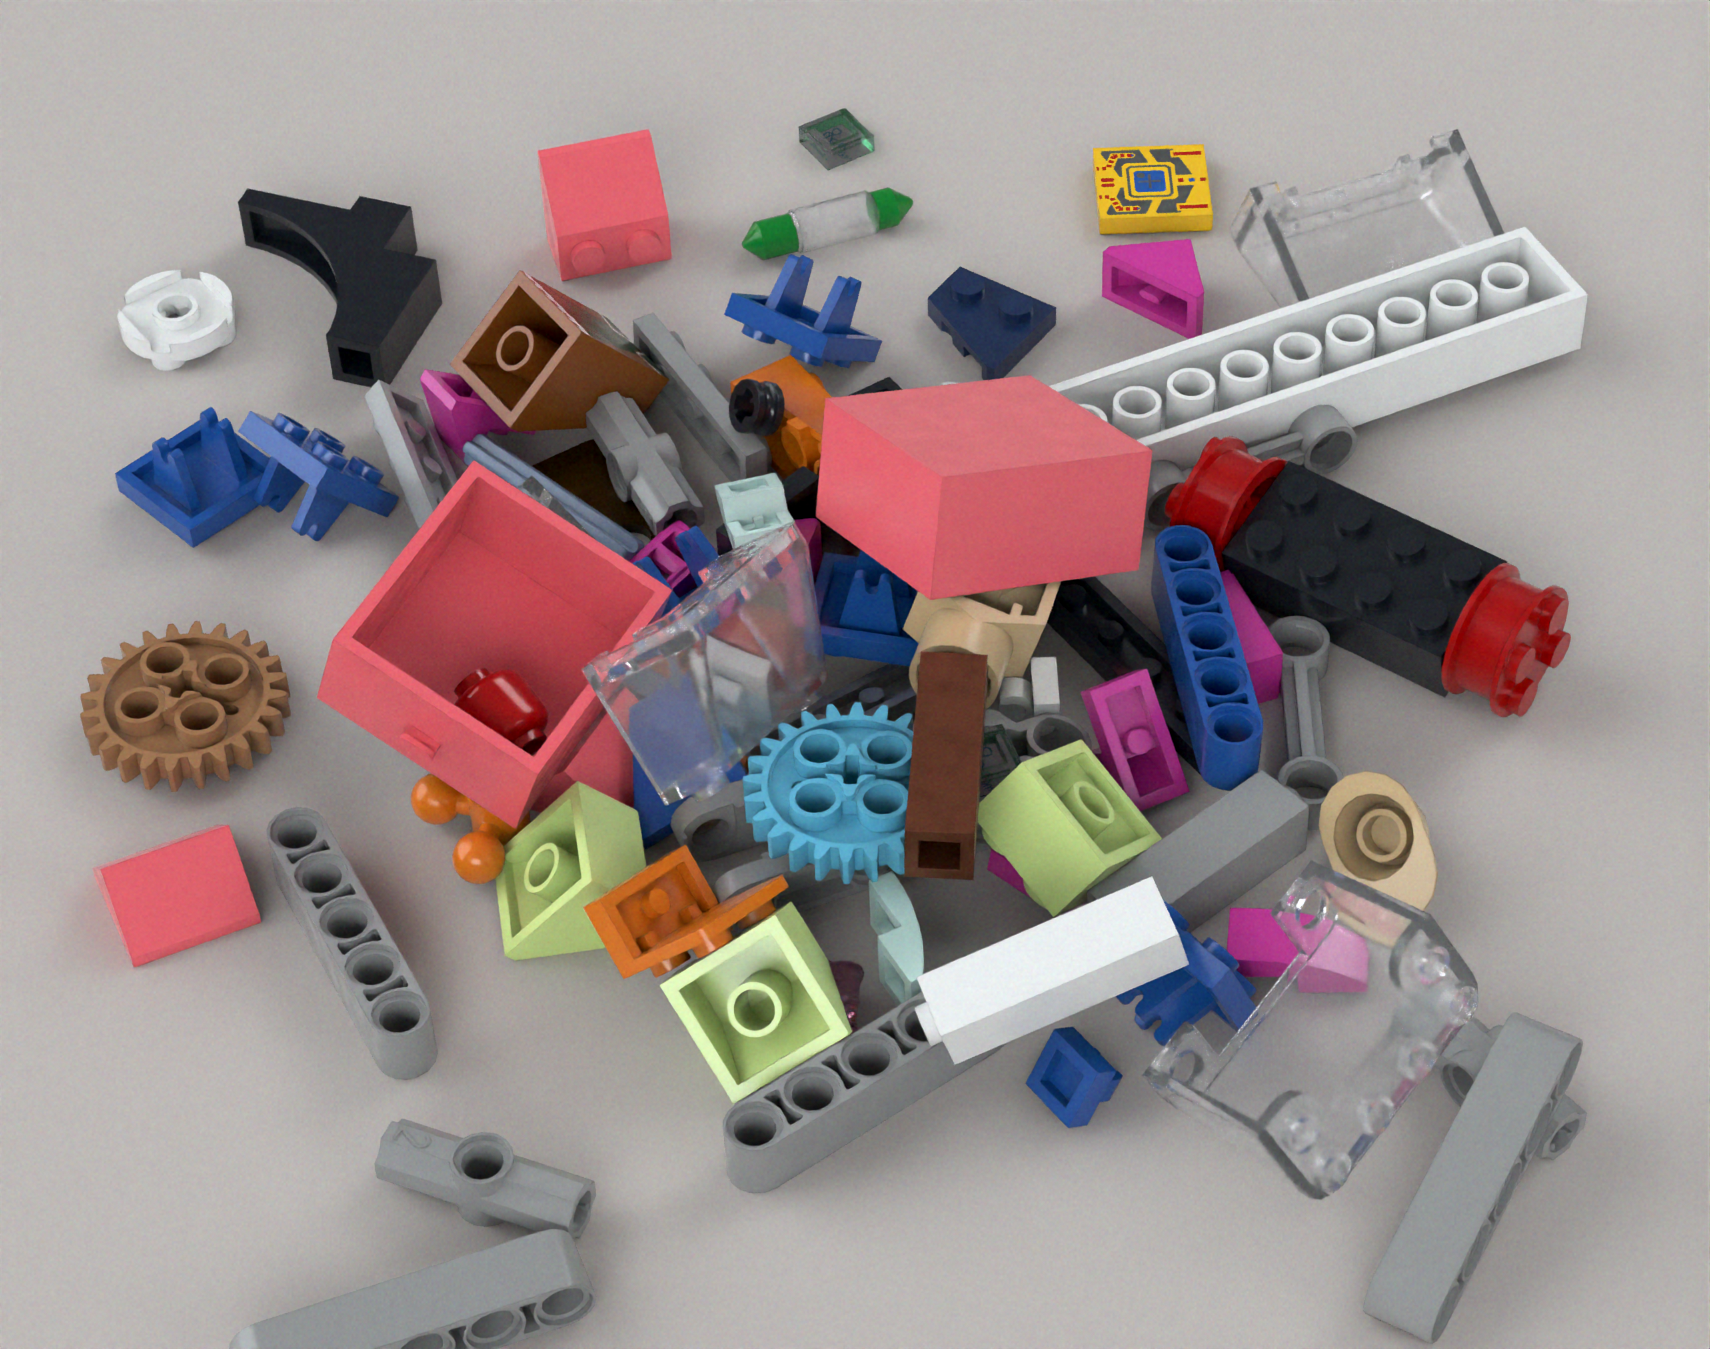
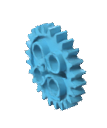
M855 702L850 714L841 716L833 704H827L826 718L817 720L805 710L801 712L802 727L797 729L781 722L778 724L779 741L764 737L760 740L761 756H749V775L743 776L746 823H753L755 842L768 841V852L771 859H776L789 853L790 871L794 873L808 863L814 864L815 880L821 881L831 869L840 870L843 884L850 883L855 870L864 869L867 877L872 882L878 881L880 866L888 865L899 875L905 873V823L914 733L913 714L906 713L893 722L888 720V706L882 705L873 716L864 715L861 703Z

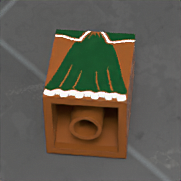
M521 270L518 271L450 363V366L507 426L517 432L586 429V412L594 407L598 397L616 391L625 398H633L644 414L670 380L607 317Z

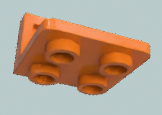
M685 844L662 856L583 908L623 979L648 968L651 969L654 977L657 978L688 961L691 958L688 952L690 949H693L699 959L734 939L731 933L733 924L737 923L740 930L772 914L776 911V908L771 899L787 889L789 885L783 874L719 903Z

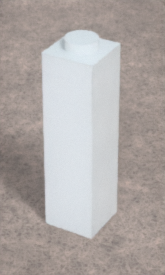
M1151 876L918 976L917 980L926 1002L914 1008L930 1046L943 1041L956 1065L1185 967L1189 963L1176 927Z

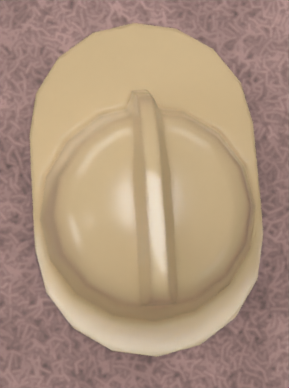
M1364 771L1345 776L1331 787L1321 804L1318 825L1322 843L1331 863L1341 896L1351 913L1368 926L1385 930L1407 926L1424 913L1434 897L1438 877L1436 859L1429 839L1430 833L1426 816L1412 799L1406 788L1387 774Z

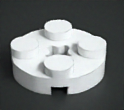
M171 270L151 275L134 284L124 295L126 305L122 311L118 309L117 315L121 336L125 345L135 354L151 359L155 368L169 371L180 368L187 360L201 357L218 347H224L232 343L236 338L233 298L228 286L216 276L199 272L201 280L193 278L183 279L181 270ZM172 314H177V316H179L177 318H167Z

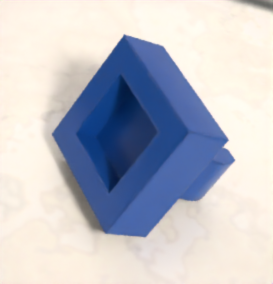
M1065 1027L1053 1030L1025 1084L1068 1128L1088 1125L1099 1103L1107 1102L1111 1099L1123 1075L1116 1071L1101 1053L1074 1027Z

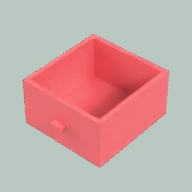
M1031 375L825 398L816 517L930 600L1139 570L1153 450Z
M473 460L333 638L317 698L516 829L648 648L673 590ZM481 668H486L490 674L506 669L514 670L520 674L549 713L548 723L543 731L547 739L541 748L531 756L455 706L454 704L458 697L454 690L464 678Z

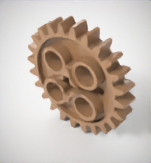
M194 621L189 632L186 634H180L177 627L172 623L168 624L166 637L157 639L149 631L142 632L144 645L139 648L122 642L119 645L123 658L118 660L103 657L101 664L104 674H90L87 678L90 692L82 693L80 696L84 712L80 713L85 737L88 739L91 754L93 756L100 755L103 769L106 771L119 767L121 779L125 783L142 773L144 786L147 790H151L161 778L168 779L171 792H177L183 780L188 778L193 779L199 790L204 789L206 777L212 773H215L225 782L230 781L229 766L237 764L245 769H252L254 766L251 752L270 754L272 752L270 736H283L285 733L283 718L291 716L288 700L291 696L287 675L282 671L280 657L278 655L269 656L268 646L264 640L251 645L249 633L245 629L228 638L225 623L217 625L210 634L203 633L200 621Z

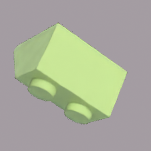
M1082 739L1021 762L979 802L978 823L982 827L984 839L993 850L1007 858L1023 878V884L1028 895L1037 904L1047 908L1053 917L1086 902L1089 889L1162 839Z
M576 781L503 846L505 865L495 880L505 956L516 961L606 948L583 907L647 867L637 810Z
M792 901L733 936L734 939L726 945L702 958L695 959L677 970L660 985L733 1104L850 1035L852 1032L829 961Z

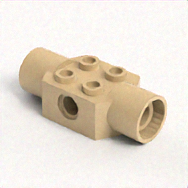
M1061 581L934 600L928 599L917 591L903 630L919 643L909 668V679L915 693L917 694L921 651L988 655L986 709H988L994 703L1004 677H1023L1046 626Z

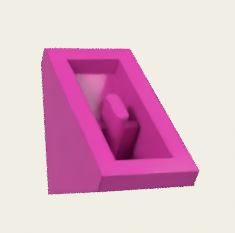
M1191 239L1109 246L1103 251L1102 297L1188 339L1202 335L1204 289Z

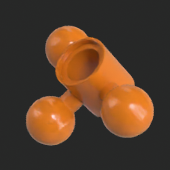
M431 773L420 778L411 792L412 808L415 814L426 823L441 825L450 822L458 814L470 816L473 832L460 838L452 854L455 871L462 879L469 883L485 884L498 877L505 865L503 846L531 822L530 811H528L515 829Z

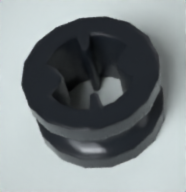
M753 379L741 380L735 386L729 402V418L733 428L743 434L753 432L760 436L774 434L782 422L785 409L781 388L778 384L769 381L759 383Z

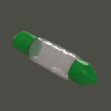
M887 187L872 192L864 190L790 209L786 214L753 222L742 241V247L758 258L767 260L794 252L802 254L875 235L879 230L898 226L911 209L913 200Z

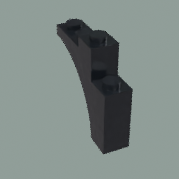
M247 189L238 201L246 246L267 251L300 266L313 275L327 289L337 304L331 328L326 334L333 379L366 387H372L378 379L391 384L442 305L436 259L415 255L418 249L411 206L359 196L349 210Z

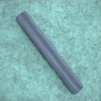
M477 434L472 441H466L462 450L465 453L464 463L469 466L475 460L624 559L630 561L644 548L643 541L485 434Z

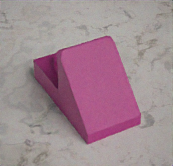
M428 369L424 370L420 382L436 431L440 439L463 463L465 453L462 450L466 441H472L477 434H485L487 436L489 431L498 435H507L509 431L517 432L509 428L460 375ZM524 431L518 433L535 435L536 431Z
M1137 669L1080 692L1099 744V748L1091 751L1139 811L1190 792L1147 669Z

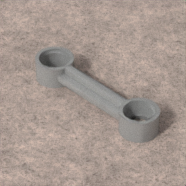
M1324 404L1314 406L1300 414L1291 424L1286 435L1248 447L1247 450L1248 454L1265 461L1271 457H1280L1287 462L1291 461L1297 465L1303 464L1306 469L1321 475L1338 469L1349 460L1357 446V435L1335 407ZM1169 460L1151 462L1144 524L1149 529L1161 531L1170 526L1171 518L1165 515L1167 499L1177 484L1185 483L1194 466L1181 471L1174 462ZM1167 491L1162 497L1155 500L1161 493Z
M1288 616L1277 620L1269 627V631L1281 650L1288 647H1302L1312 651L1313 654L1297 657L1283 653L1280 683L1287 762L1279 771L1278 782L1283 786H1289L1293 789L1315 787L1328 793L1332 786L1344 778L1340 768L1332 761L1326 759L1319 681L1325 676L1328 668L1330 636L1327 629L1312 618ZM1325 797L1319 799L1302 798L1309 805L1307 830H1319L1321 804Z

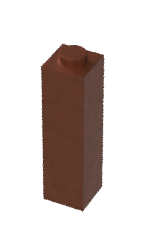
M921 651L905 823L904 877L974 880L987 697L988 655Z

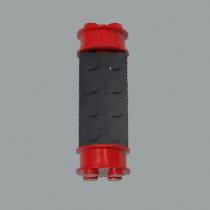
M1227 436L1222 439L1213 437L1210 439L1185 483L1177 484L1167 499L1165 515L1171 518L1169 527L1188 525L1198 528L1207 534L1211 540L1220 572L1229 570L1231 574L1233 573L1254 606L1279 618L1288 616L1312 618L1327 629L1331 643L1443 697H1446L1448 692L1461 694L1468 690L1489 700L1491 711L1500 717H1508L1512 714L1521 717L1532 705L1537 693L1538 684L1548 666L1556 668L1568 650L1571 635L1563 631L1569 606L1568 595L1565 589L1552 585L1542 590L1521 580L1518 568L1507 563L1506 560L1291 461L1287 462L1280 457H1271L1265 461L1248 454L1245 443L1234 436Z

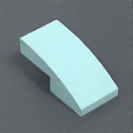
M776 473L714 485L723 521L738 562L801 549L797 526L787 509L784 488Z
M890 871L879 876L877 882L869 880L870 925L878 934L879 981L896 1005L899 1006L922 992L917 977L924 974V952L920 926L912 903L894 872Z

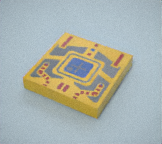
M1204 144L1093 148L1092 164L1099 234L1212 230L1213 211Z

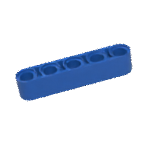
M1175 525L1162 530L1155 538L1151 594L1199 772L1203 780L1212 787L1231 791L1258 772L1263 735V719L1211 540L1207 534L1198 528L1188 525Z

